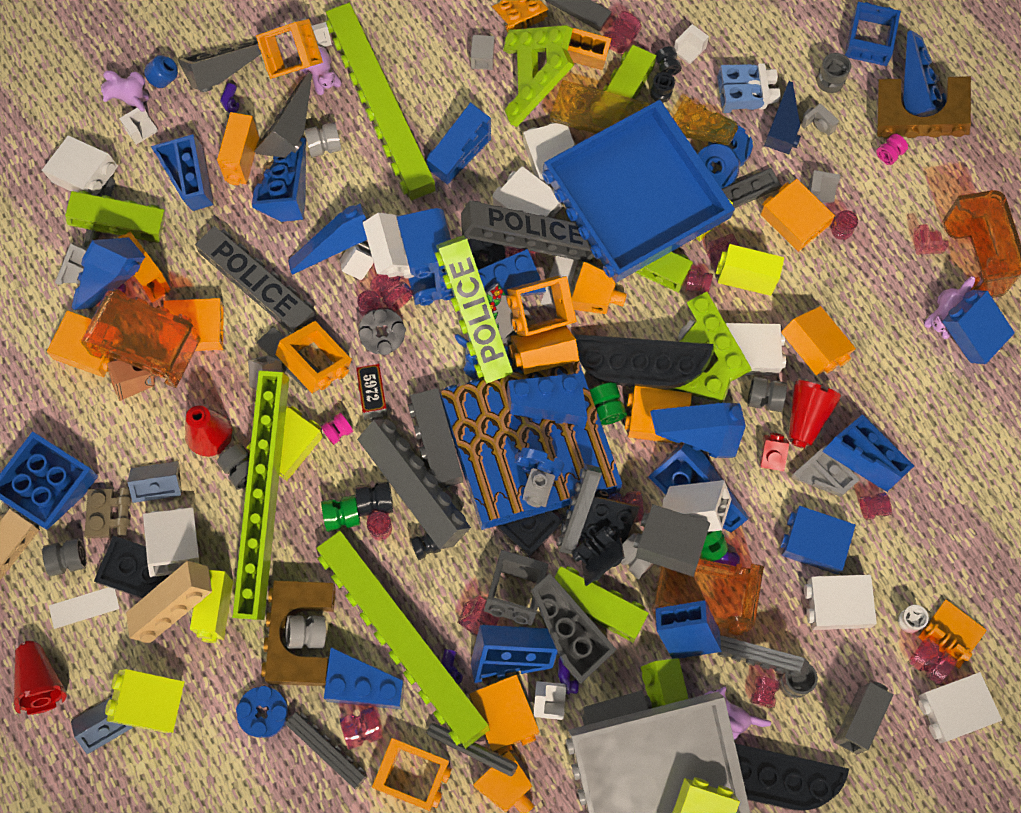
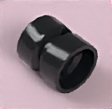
M389 482L376 483L373 488L369 484L355 486L359 517L371 516L375 511H378L379 514L393 513L392 493Z

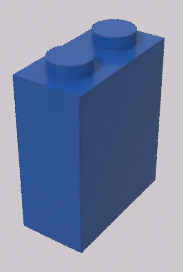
M971 290L967 292L960 303L953 307L942 321L970 363L987 364L1015 333L989 292L985 290Z
M799 506L795 512L791 511L787 520V525L790 526L789 533L783 535L780 548H783L782 556L838 575L843 571L856 524Z
M705 600L655 609L657 632L672 659L721 652L720 629Z

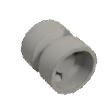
M335 122L324 124L322 129H319L317 126L305 129L311 158L324 155L325 151L329 153L342 151Z
M634 533L622 544L625 558L622 559L621 564H628L629 571L639 580L654 564L636 558L637 548L633 546L637 534Z
M288 616L285 633L287 648H302L304 644L308 648H323L326 637L324 616H309L307 619H304L303 616Z

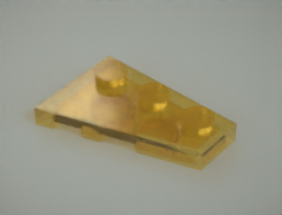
M687 96L684 97L673 117L686 138L730 145L738 130L736 122L717 112L713 113L707 110L706 106L700 103L697 105Z

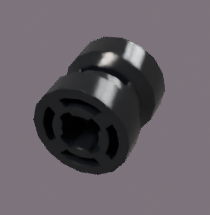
M664 47L655 53L656 62L660 64V73L667 72L674 76L681 71L682 67L679 60L676 59L677 52L674 47Z
M661 72L655 75L650 90L651 98L654 101L661 100L664 103L670 100L675 85L674 77L671 74Z
M426 531L420 537L416 535L409 538L418 561L424 559L429 553L436 554L441 552V549L437 547Z

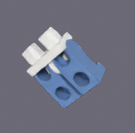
M765 63L758 64V66L752 64L721 65L717 79L719 93H721L722 113H730L736 109H766L768 104L779 102L781 96L780 89L768 87V84H776L777 82L776 69H766Z

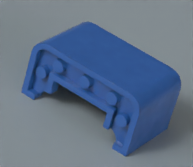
M434 208L398 216L397 222L411 275L415 276L408 278L415 305L426 306L432 304L435 300H450V298L454 297L452 289L447 290L442 277L446 275L443 266L439 267L434 254L438 252L437 244L451 240L443 209Z

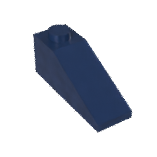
M791 81L787 84L764 144L766 147L788 155L792 147L797 148L801 135L797 134L800 122L794 85Z

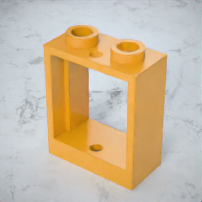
M309 19L297 21L256 35L270 79L323 63ZM292 31L302 63L285 68L275 36Z
M554 276L507 289V304L512 310V327L517 335L529 336L577 322L567 276ZM551 286L557 318L527 326L520 294Z
M316 321L280 340L275 354L311 393L319 389H326L337 378L339 380L344 378L349 372L348 368L352 361L346 352ZM313 342L334 363L319 373L298 353V351Z
M391 738L372 788L431 812L432 807L437 808L443 793L439 792L442 782H448L452 768L448 767L450 762L446 759ZM400 750L440 765L426 802L386 786Z

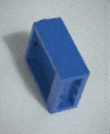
M858 1L852 17L845 56L851 59L887 66L893 54L901 11L891 7H882ZM859 20L889 26L886 45L855 39Z

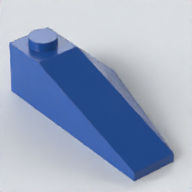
M910 30L907 32L903 101L905 110L910 114L918 117H928L935 115L944 108L947 96L946 93H940L937 85L940 79L938 74H935L934 70L929 66L932 60L922 36Z
M716 403L650 411L656 435L676 443H686L691 445V449L696 451L704 450L709 452V456L714 458L736 457L746 427L740 403Z
M682 443L672 451L648 476L665 495L668 492L669 486L721 481L722 478L700 450L691 449L692 446L686 443ZM727 487L731 503L723 528L732 533L746 522L749 516Z

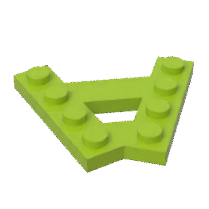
M563 25L508 30L503 51L508 54H517L518 95L504 109L510 125L518 127L574 66L568 52L573 28ZM538 52H546L547 63L538 71Z
M705 292L686 302L697 322L679 342L714 344V353L718 361L707 373L703 372L692 382L681 387L671 388L670 390L692 393V396L724 403L730 383L749 373L752 369L708 292Z

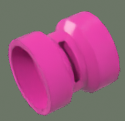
M893 134L887 139L886 144H881L877 148L876 153L885 164L893 165L898 160V156L903 155L908 150V144L902 136Z
M341 413L335 415L331 422H325L320 426L333 445L338 443L342 436H348L353 432L352 427Z

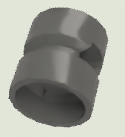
M831 53L825 57L817 75V84L822 91L836 93L843 88L851 70V62L847 56L841 53Z
M753 377L749 389L748 407L761 409L763 406H766L767 410L782 412L786 398L787 383L775 380L768 383L767 379Z
M242 444L227 449L217 459V463L223 472L229 474L228 479L236 490L244 489L247 485L250 454Z
M80 538L67 540L63 543V546L59 543H53L42 548L44 566L50 577L65 574L66 569L70 572L86 569V555Z
M810 664L805 678L800 676L799 678H794L785 672L779 676L780 689L786 696L794 699L801 698L813 691L818 681L817 672Z

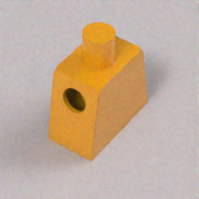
M584 262L572 295L574 310L607 314L610 303L624 306L627 293L615 290L616 283L603 270Z
M508 751L503 757L514 761L518 765L515 774L508 776L491 767L473 784V787L505 813L512 806H515L520 813H529L535 805L525 794L532 788V784L512 753Z

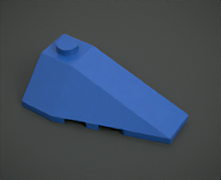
M305 138L300 139L302 145L296 153L291 151L286 158L274 156V162L270 169H266L263 173L264 179L261 184L257 183L254 188L252 207L280 222L303 220L306 204Z
M361 203L356 206H349L339 213L288 260L292 275L367 240L363 222L369 219L370 216Z
M129 237L92 240L82 258L81 264L84 269L78 276L80 286L75 289L72 303L74 311L93 308L140 269L145 256Z

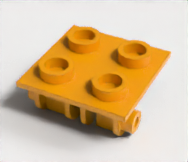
M502 0L492 6L497 14L507 23L505 25L507 33L508 30L522 29V26L526 29L527 22L529 26H533V24L544 21L545 17H547L546 11H548V8L541 0Z
M945 599L918 638L960 669L962 664L970 659L972 656L971 652L987 630Z

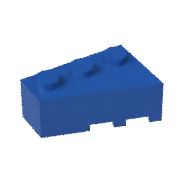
M470 102L436 148L428 154L427 166L430 172L448 185L490 142L491 118Z
M194 134L151 146L181 199L192 211L214 205L203 146Z
M528 249L478 270L485 291L496 283L507 296V289L541 280ZM543 287L520 295H543L546 290Z
M580 373L508 381L507 396L510 414L538 420L540 418L552 420L558 424L568 423L585 429L588 417Z
M863 414L838 434L822 451L886 492L914 467Z
M480 625L471 658L474 683L482 682V678L496 675L498 679L504 678L506 673L521 671V674L553 668L558 651L548 629Z
M330 649L324 692L326 702L402 710L405 687L403 680L336 649Z

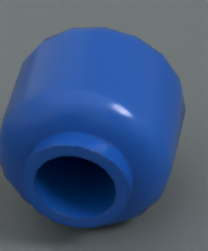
M158 55L146 65L144 73L151 85L157 88H165L176 79L178 69L176 63L171 58Z

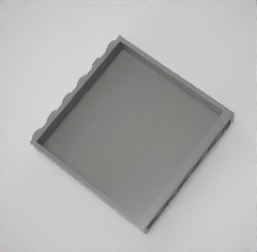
M719 692L568 730L570 738L565 739L569 755L574 754L575 764H572L571 767L574 779L580 780L581 789H578L577 793L581 806H586L587 813H672L684 778L693 780L694 777L709 782L711 787L718 788L721 785L734 791L733 794L740 801L736 813H750L725 697Z

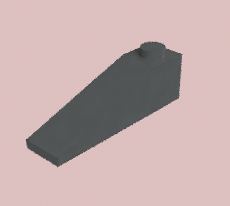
M258 41L239 44L237 50L234 47L220 48L215 55L214 53L206 54V52L178 59L191 87L200 90V92H207L213 89L212 86L222 83L261 55Z
M308 72L298 83L286 101L285 106L274 119L275 122L266 131L254 150L256 154L286 158L291 151L296 153L302 145L300 139L305 130L312 80L311 73Z
M549 573L531 589V592L563 665L581 684L617 649Z

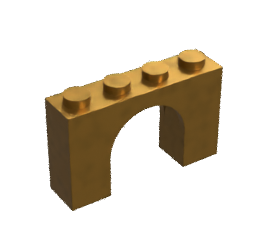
M971 76L948 77L947 102L940 112L928 117H918L905 110L901 102V79H879L877 137L888 139L893 134L907 138H916L918 136L936 138L949 135L961 137L970 135Z
M274 581L273 588H269L268 601L272 603L271 612H267L266 627L270 628L269 637L264 639V652H267V661L262 663L261 675L265 677V682L280 685H326L329 659L322 657H300L291 654L284 646L283 630L288 616H294L303 611L334 612L336 594L334 583Z

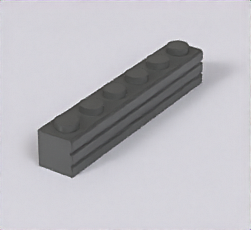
M585 464L584 469L580 470V481L575 485L576 492L571 497V507L566 511V521L561 526L562 533L556 540L559 552L567 554L575 552L574 549L578 544L602 475L600 467Z
M720 635L721 652L717 653L718 656L726 658V656L731 657L732 660L737 662L741 660L746 661L745 663L751 666H755V664L760 665L765 670L771 668L780 674H784V672L789 673L794 678H799V676L805 678L809 666L806 658Z
M295 712L285 725L356 790L367 778L364 775L366 772L360 766L356 768L353 765L354 761L348 755L344 757L341 754L343 750L337 745L333 747L329 743L331 741L329 737L325 734L323 736L319 734L318 731L320 729L313 723L310 725L307 722L308 718L302 712L300 714Z

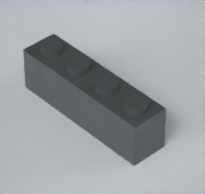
M438 388L410 395L412 403L408 404L411 418L416 417L418 425L414 426L417 440L422 439L424 447L419 449L423 462L428 461L430 469L427 471L437 479V484L440 488L463 483L462 472Z

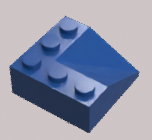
M32 431L0 473V501L48 530L86 494L98 478V475L91 468Z

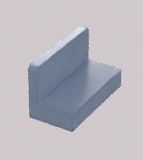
M178 461L131 468L127 483L132 502L181 496L182 489L178 477Z
M109 699L71 720L74 738L86 754L91 753L133 728V726L107 721L108 715L105 714V709Z

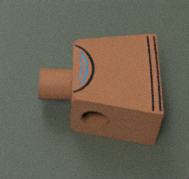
M138 354L107 363L110 380L119 401L155 386L153 376L166 372L161 358L148 363L145 354Z

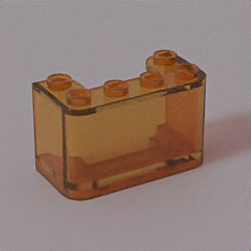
M997 190L958 196L942 221L945 231L950 237L955 239L971 238L981 270L978 273L979 277L975 278L971 290L988 291L992 298L1004 296L1021 277V242L1007 199L1002 192Z
M113 289V291L108 290L81 339V343L92 356L100 359L103 356L107 359L110 357L148 371L155 378L157 376L163 379L166 378L164 382L166 385L177 388L201 338L189 317L178 314V316L173 315L162 306H156L155 308L148 305V302L141 298L135 297V299L127 297L124 292Z
M699 559L694 577L659 566L651 612L655 614L656 618V608L705 600L719 628L729 629L728 633L742 636L743 632H748L755 625L764 566L751 563L750 568H742V564L732 566Z

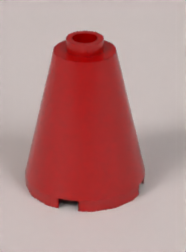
M798 380V382H795L788 436L792 440V445L805 449L806 445L811 446L839 403L840 393L830 388L827 391L821 388V385L809 381Z
M201 405L193 406L186 414L184 435L187 446L200 456L212 457L222 453L232 440L233 430L229 420L223 414Z
M25 641L15 650L14 709L19 714H21L20 710H25L27 715L52 710L57 707L56 702L62 699V703L66 700V690L42 646L34 641Z

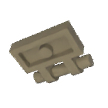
M120 488L119 497L114 498L113 489H88L84 535L86 538H111L112 528H117V537H127V528L130 527L128 507L131 506L129 488ZM113 507H119L118 518L112 519Z

